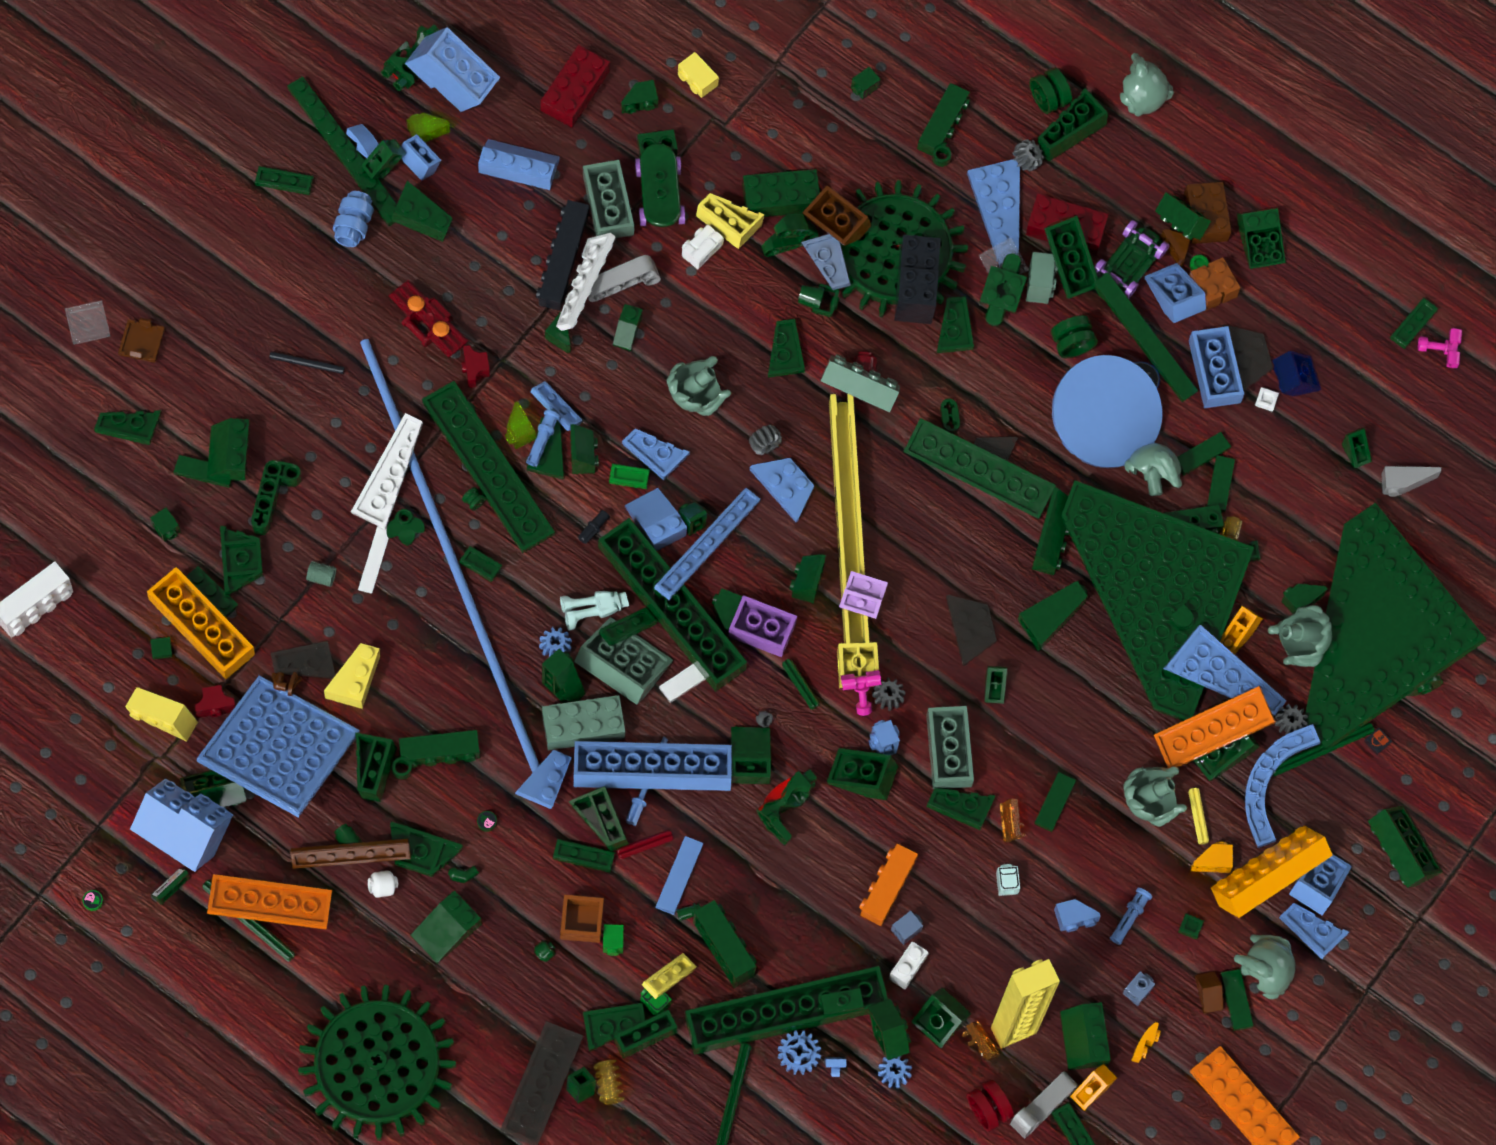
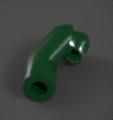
M475 866L466 871L455 867L448 871L450 879L459 883H466L479 874Z

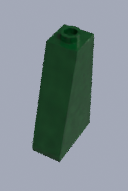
M1078 581L1019 613L1018 622L1038 651L1085 604L1088 593L1086 588L1080 585Z

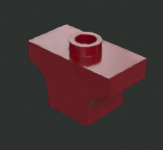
M471 345L463 346L465 362H461L462 372L467 375L468 388L476 387V383L480 378L490 377L487 352H475Z
M222 685L202 688L203 698L199 703L195 704L197 718L206 716L219 717L223 713L232 712L235 708L234 698L224 695Z

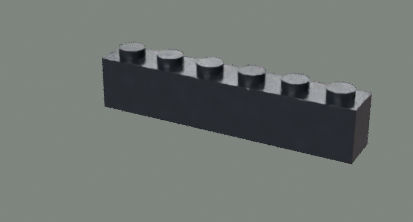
M571 200L567 201L566 206H562L560 214L562 221L558 222L556 226L557 238L552 240L551 249L553 251L551 255L548 254L546 260L548 268L547 271H543L541 277L543 285L542 288L538 287L536 298L539 299V306L559 311L563 304L589 216V205Z

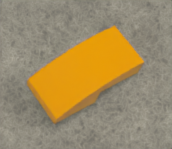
M1155 1022L1144 1033L1133 1053L1131 1061L1139 1063L1141 1058L1146 1056L1147 1046L1151 1047L1154 1041L1158 1042L1161 1030H1157L1159 1023Z

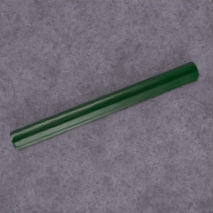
M1367 723L1329 750H1326L1322 744H1319L1282 762L1273 773V776L1280 775L1368 736L1375 729L1371 723Z
M208 879L202 885V888L208 894L211 891L212 881ZM237 918L287 962L294 958L295 953L259 921Z
M742 1043L740 1046L716 1145L728 1144L751 1051L750 1044Z

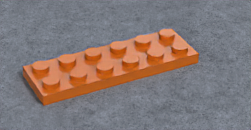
M1258 686L1156 733L1154 737L1167 767H1180L1274 724L1276 721L1261 687Z
M213 874L207 914L327 929L332 890Z
M1221 1046L1190 1070L1192 1076L1252 1145H1292L1300 1138Z

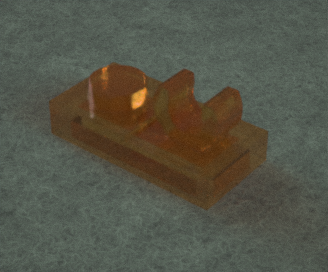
M1009 799L999 804L1004 842H1011L1025 837L1026 834L1020 832V828L1024 827V823H1019L1018 800Z
M971 1022L966 1026L969 1031H965L962 1036L966 1037L969 1034L972 1036V1041L968 1045L977 1044L979 1047L978 1051L983 1058L992 1060L1000 1055L979 1022Z

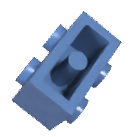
M881 720L875 723L872 727L870 740H868L871 750L886 755L897 753L900 742L897 726L893 725L891 720L886 722Z

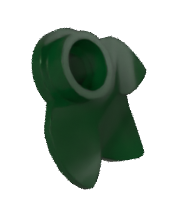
M401 509L396 513L395 519L388 523L386 533L388 538L398 536L404 545L409 546L415 539V533H424L425 528L422 520L414 517L410 510ZM402 517H407L408 520H407V521H402L401 518H402Z

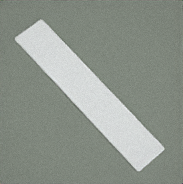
M377 526L358 588L360 591L372 593L389 539L386 533L387 527L383 529Z

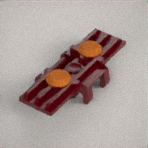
M409 279L389 295L392 301L407 315L401 324L404 327L407 326L422 342L421 344L424 347L433 342L450 358L469 342L451 323L453 320L451 314L435 298L429 299L425 297ZM414 320L418 322L423 321L429 327L430 332L427 333V336L413 323Z

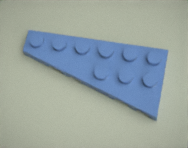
M1014 159L967 171L1000 269L1007 254L1012 253L1019 256L1020 166L1017 167L1018 163Z
M1201 625L1197 626L1163 668L1229 698H1235L1259 686L1273 716L1277 714L1286 702L1281 695Z

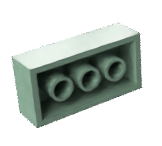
M614 160L583 166V180L596 236L607 233L613 234L615 238L634 235V222L620 161Z
M831 355L823 372L821 382L887 412L891 411L900 390V385H898L896 380L889 377L884 379L880 377V373L874 370L868 372L863 369L864 366L856 362L851 364L841 355Z
M619 695L542 706L548 750L575 747V741L610 742L625 739V727Z
M967 706L928 708L926 718L933 789L972 787L974 776Z

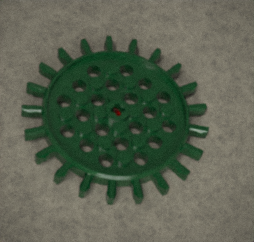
M901 180L896 181L894 187L895 194L885 195L883 194L880 182H876L875 193L877 196L867 200L860 189L856 190V198L861 203L856 208L869 217L872 226L863 235L865 237L864 240H857L845 246L841 244L851 284L844 289L842 296L846 298L854 290L864 295L860 301V310H863L867 306L868 301L872 299L881 303L879 317H883L886 312V305H895L899 252L903 238L897 235L898 231H904L906 235L941 238L937 288L943 283L955 290L958 283L947 276L949 269L959 272L965 271V264L952 261L953 253H967L968 245H953L952 241L953 236L964 233V226L949 229L945 221L954 215V208L940 215L934 209L939 202L940 195L936 194L927 204L918 199L921 194V185L919 184L914 189L913 196L901 194ZM892 209L895 213L890 215L885 210ZM910 215L912 220L906 221L903 219V216ZM927 221L930 225L923 227L920 222ZM886 225L889 229L884 231L879 226ZM880 241L883 245L877 247L873 242ZM854 250L857 251L859 255L851 256L849 252ZM874 257L876 261L870 263L867 261V258ZM891 263L894 267L887 269L884 264ZM868 273L870 277L868 279H864L860 276V274ZM885 279L888 283L881 285L878 283V280ZM937 290L936 301L941 305L944 297Z
M384 985L381 1000L369 1001V993L366 986H361L360 994L363 1002L351 1006L346 995L341 993L339 996L340 1002L345 1008L343 1011L335 1016L325 1006L320 1008L323 1016L330 1021L324 1030L319 1029L315 1025L308 1024L307 1030L311 1034L318 1036L319 1040L316 1047L300 1045L299 1051L303 1054L314 1055V1065L298 1068L299 1075L315 1074L317 1084L307 1087L303 1092L305 1097L321 1091L326 1100L315 1109V1113L318 1116L331 1106L339 1113L332 1124L334 1130H337L342 1125L344 1119L348 1118L356 1122L353 1129V1136L356 1139L361 1134L363 1124L376 1126L375 1136L377 1141H381L383 1137L382 1125L395 1123L396 1130L400 1137L405 1136L404 1126L401 1122L402 1119L413 1115L419 1125H425L424 1117L418 1111L425 1102L437 1110L441 1109V1103L430 1095L435 1086L444 1090H451L452 1083L439 1079L438 1075L440 1068H456V1061L440 1060L439 1050L453 1046L454 1041L453 1038L436 1041L433 1032L442 1028L445 1025V1020L443 1018L438 1019L431 1025L424 1021L422 1017L431 1007L428 1001L415 1012L407 1007L411 1000V991L409 990L404 993L399 1004L388 1001L390 996L389 985ZM377 1015H384L386 1017L383 1023H377L374 1019ZM359 1023H365L367 1028L364 1031H358L356 1026ZM408 1024L412 1027V1030L409 1033H403L401 1027ZM340 1031H347L349 1033L345 1039H340L337 1035ZM387 1032L394 1035L390 1041H385L382 1038ZM371 1040L375 1043V1046L372 1049H366L364 1043ZM416 1042L420 1045V1048L417 1051H412L409 1049V1045ZM350 1048L355 1049V1056L347 1057L345 1055L346 1050ZM392 1051H400L401 1057L398 1059L391 1058L390 1054ZM333 1056L338 1061L335 1065H329L326 1062L327 1059ZM377 1059L381 1060V1063L374 1065L373 1061L376 1062ZM424 1060L428 1063V1066L425 1069H419L417 1063ZM355 1067H363L364 1072L361 1075H355L353 1073ZM402 1068L408 1069V1076H399V1070ZM339 1074L346 1077L342 1083L334 1081V1078ZM387 1076L391 1081L388 1085H382L379 1082L380 1079ZM368 1084L372 1087V1090L369 1093H363L361 1087ZM414 1086L417 1088V1092L414 1095H408L406 1089ZM347 1092L352 1093L353 1099L351 1101H344L342 1099L343 1094ZM392 1094L399 1097L396 1103L388 1102L387 1098ZM376 1102L380 1105V1108L377 1111L369 1110V1105Z

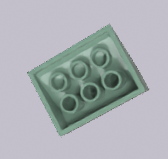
M610 617L580 647L574 662L638 705L667 670L673 659L636 634L615 645L609 646L599 634V630L616 622V620Z

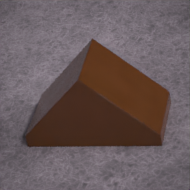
M1165 229L1162 231L1160 238L1162 242L1165 241L1170 244L1167 249L1174 261L1182 267L1190 239L1184 237L1183 233Z
M1215 972L1195 975L1203 1014L1222 1011V985Z

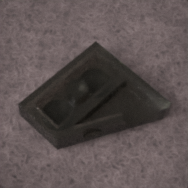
M976 438L974 445L1008 461L1018 438Z

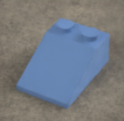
M1178 263L1145 276V280L1163 312L1173 323L1206 310L1205 292Z
M658 488L625 505L640 532L656 551L686 536L687 527Z
M1333 855L1298 878L1289 895L1320 915H1323L1335 898L1352 866Z

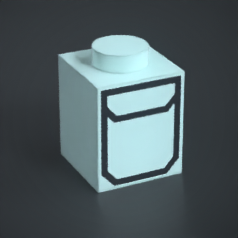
M1004 864L998 867L996 872L998 895L1018 894L1020 891L1018 866Z

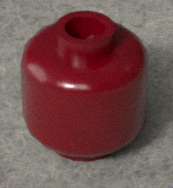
M858 352V355L853 357V362L864 366V370L868 372L874 370L877 372V358L873 356L872 352Z

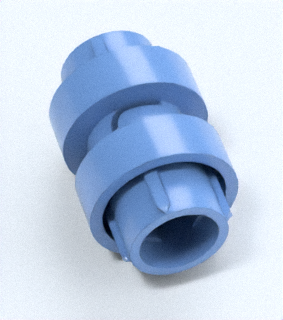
M351 191L347 197L341 200L338 210L340 215L335 219L333 231L335 232V240L343 246L356 247L359 241L365 239L368 230L366 223L370 222L374 211L371 205V197L366 193Z

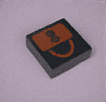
M1380 728L1364 740L1376 755L1392 743L1390 738Z

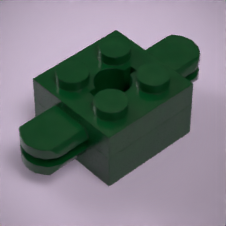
M1007 254L1004 257L1001 269L994 266L990 268L980 303L988 305L985 318L991 326L1000 325L1003 322L1006 311L1016 314L1027 280L1026 276L1018 274L1021 259L1016 254Z

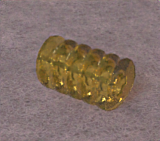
M617 1060L602 1061L594 1065V1070L598 1071L595 1073V1078L599 1079L596 1082L597 1086L600 1087L598 1089V1093L601 1094L599 1100L603 1104H616L625 1100V1097H619V1094L623 1093L624 1090L617 1089L618 1086L622 1085L621 1081H616L617 1078L621 1077V1074L614 1072L619 1069V1066H613V1063Z

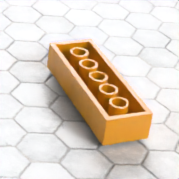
M177 567L147 591L148 598L153 605L225 679L230 677L255 655L254 647Z
M1306 826L1299 827L1294 833L1282 838L1273 847L1267 848L1258 857L1249 860L1243 867L1234 870L1232 874L1219 880L1211 887V890L1219 907L1240 918L1333 855L1325 836Z

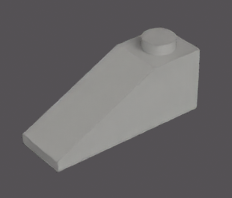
M1385 466L1381 473L1383 494L1396 497L1438 478L1441 473V467Z

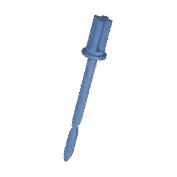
M663 737L661 743H667L668 739ZM641 789L639 797L632 798V806L625 820L627 824L636 826L643 807L647 805L643 800L648 789Z

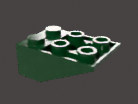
M1278 208L1237 213L1239 233L1249 269L1286 263Z
M731 727V783L770 784V728Z

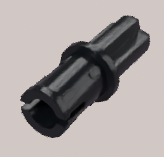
M601 510L592 521L588 522V526L578 536L579 540L587 544L596 533L600 532V528L605 522L610 519L609 514Z

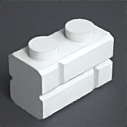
M706 225L704 228L700 227L696 231L695 237L691 241L687 240L682 246L683 258L696 269H699L723 246V236L709 225Z
M911 942L891 971L889 980L906 989L926 960L928 952L916 943Z

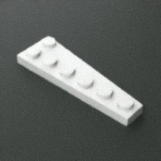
M607 233L587 239L581 256L584 260L582 265L580 264L577 267L576 271L579 274L572 281L571 285L574 288L567 295L556 326L561 331L571 329L577 324V318L584 309V303L592 292L591 288L599 277V271L606 262L608 252L613 247L615 239L613 234Z
M405 413L351 510L352 514L386 529L423 424L421 420Z

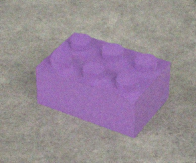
M743 595L730 625L728 637L782 657L796 625L797 616Z

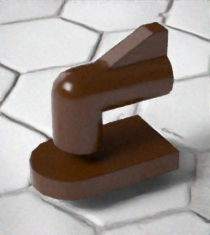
M293 672L289 686L288 683L283 682L285 678L284 673H272L273 688L279 691H287L288 688V696H293L296 686L301 681V677H297V672Z

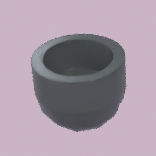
M761 711L756 716L757 724L764 728L769 727L772 723L773 716L767 711Z

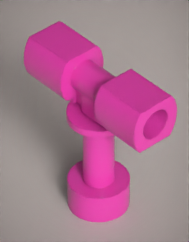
M1450 329L1449 339L1445 340V343L1428 341V337L1420 336L1417 349L1422 352H1426L1427 348L1443 350V354L1447 355L1446 367L1458 368L1460 361L1458 346L1461 343L1462 330Z
M880 671L866 672V676L855 677L854 674L841 675L842 689H854L859 693V702L856 704L857 714L861 716L871 714L872 705L871 702L867 701L866 691L870 689V686L881 685Z

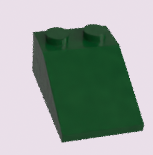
M1250 734L1199 757L1194 762L1207 779L1212 781L1247 758L1260 746Z
M839 748L827 783L868 798L887 800L898 765L891 755Z
M454 890L438 904L410 936L438 964L482 925L481 918Z

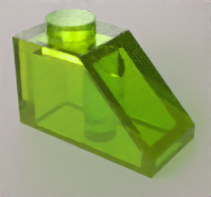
M426 113L414 114L407 119V128L411 136L413 137L417 134L424 142L450 132L448 120Z
M519 402L514 403L507 424V434H505L510 445L513 444L515 449L534 441L536 438V432Z

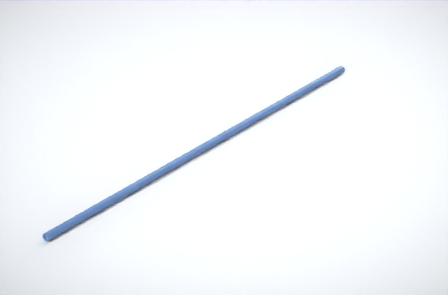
M364 339L360 344L396 431L401 418L369 339ZM413 451L409 462L410 469L533 773L540 764Z

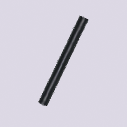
M270 352L269 359L344 374L345 367Z

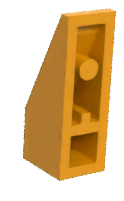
M1242 606L1223 633L1220 643L1235 655L1253 635L1263 618L1249 608Z

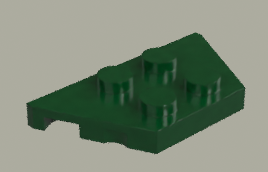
M220 526L225 595H229L263 576L260 538L248 536L240 531L234 532L226 529L225 526Z
M392 821L390 823L392 840L409 839L411 859L394 860L397 866L433 877L463 848L462 844Z

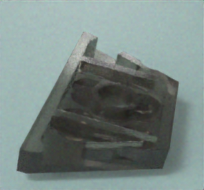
M1223 325V327H1229L1243 391H1245L1246 388L1253 383L1255 384L1262 376L1267 375L1273 369L1264 334Z
M947 595L946 601L962 665L966 666L969 661L976 656L978 657L985 649L990 648L997 641L989 607L987 604Z

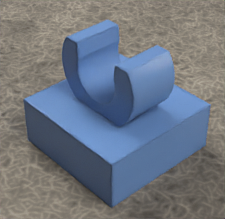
M825 1057V1066L831 1067L832 1077H840V1067H846L845 1057Z

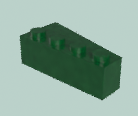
M1086 88L1077 99L1075 98L1066 111H1063L1059 118L1052 122L1038 137L1039 149L1043 150L1042 155L1048 161H1051L1107 125L1108 112Z

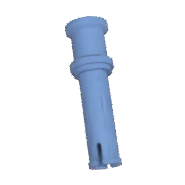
M545 410L543 421L538 425L539 432L526 460V463L533 467L538 466L549 437L554 434V426L557 420L560 419V415L554 411Z
M1142 888L1136 889V895L1127 904L1128 910L1110 937L1112 942L1121 945L1122 940L1137 916L1144 912L1143 908L1147 901L1152 899V895Z

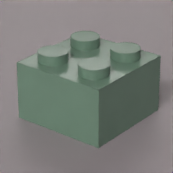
M1033 252L1029 265L1026 301L1048 304L1049 298H1053L1056 287L1055 274L1057 273L1053 254Z

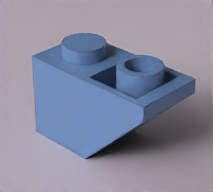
M1076 899L1058 903L1054 908L1060 931L1072 932L1080 926H1095L1101 917L1099 912Z

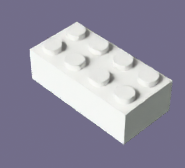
M53 562L0 602V626L11 638L22 634L27 626L38 622L43 614L51 612L59 602L67 600L72 595L73 589L70 579L56 562Z

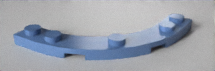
M1313 724L1293 731L1275 741L1260 756L1251 771L1246 787L1245 809L1247 821L1257 848L1276 842L1265 810V794L1268 783L1276 769L1287 758L1304 749L1320 744Z

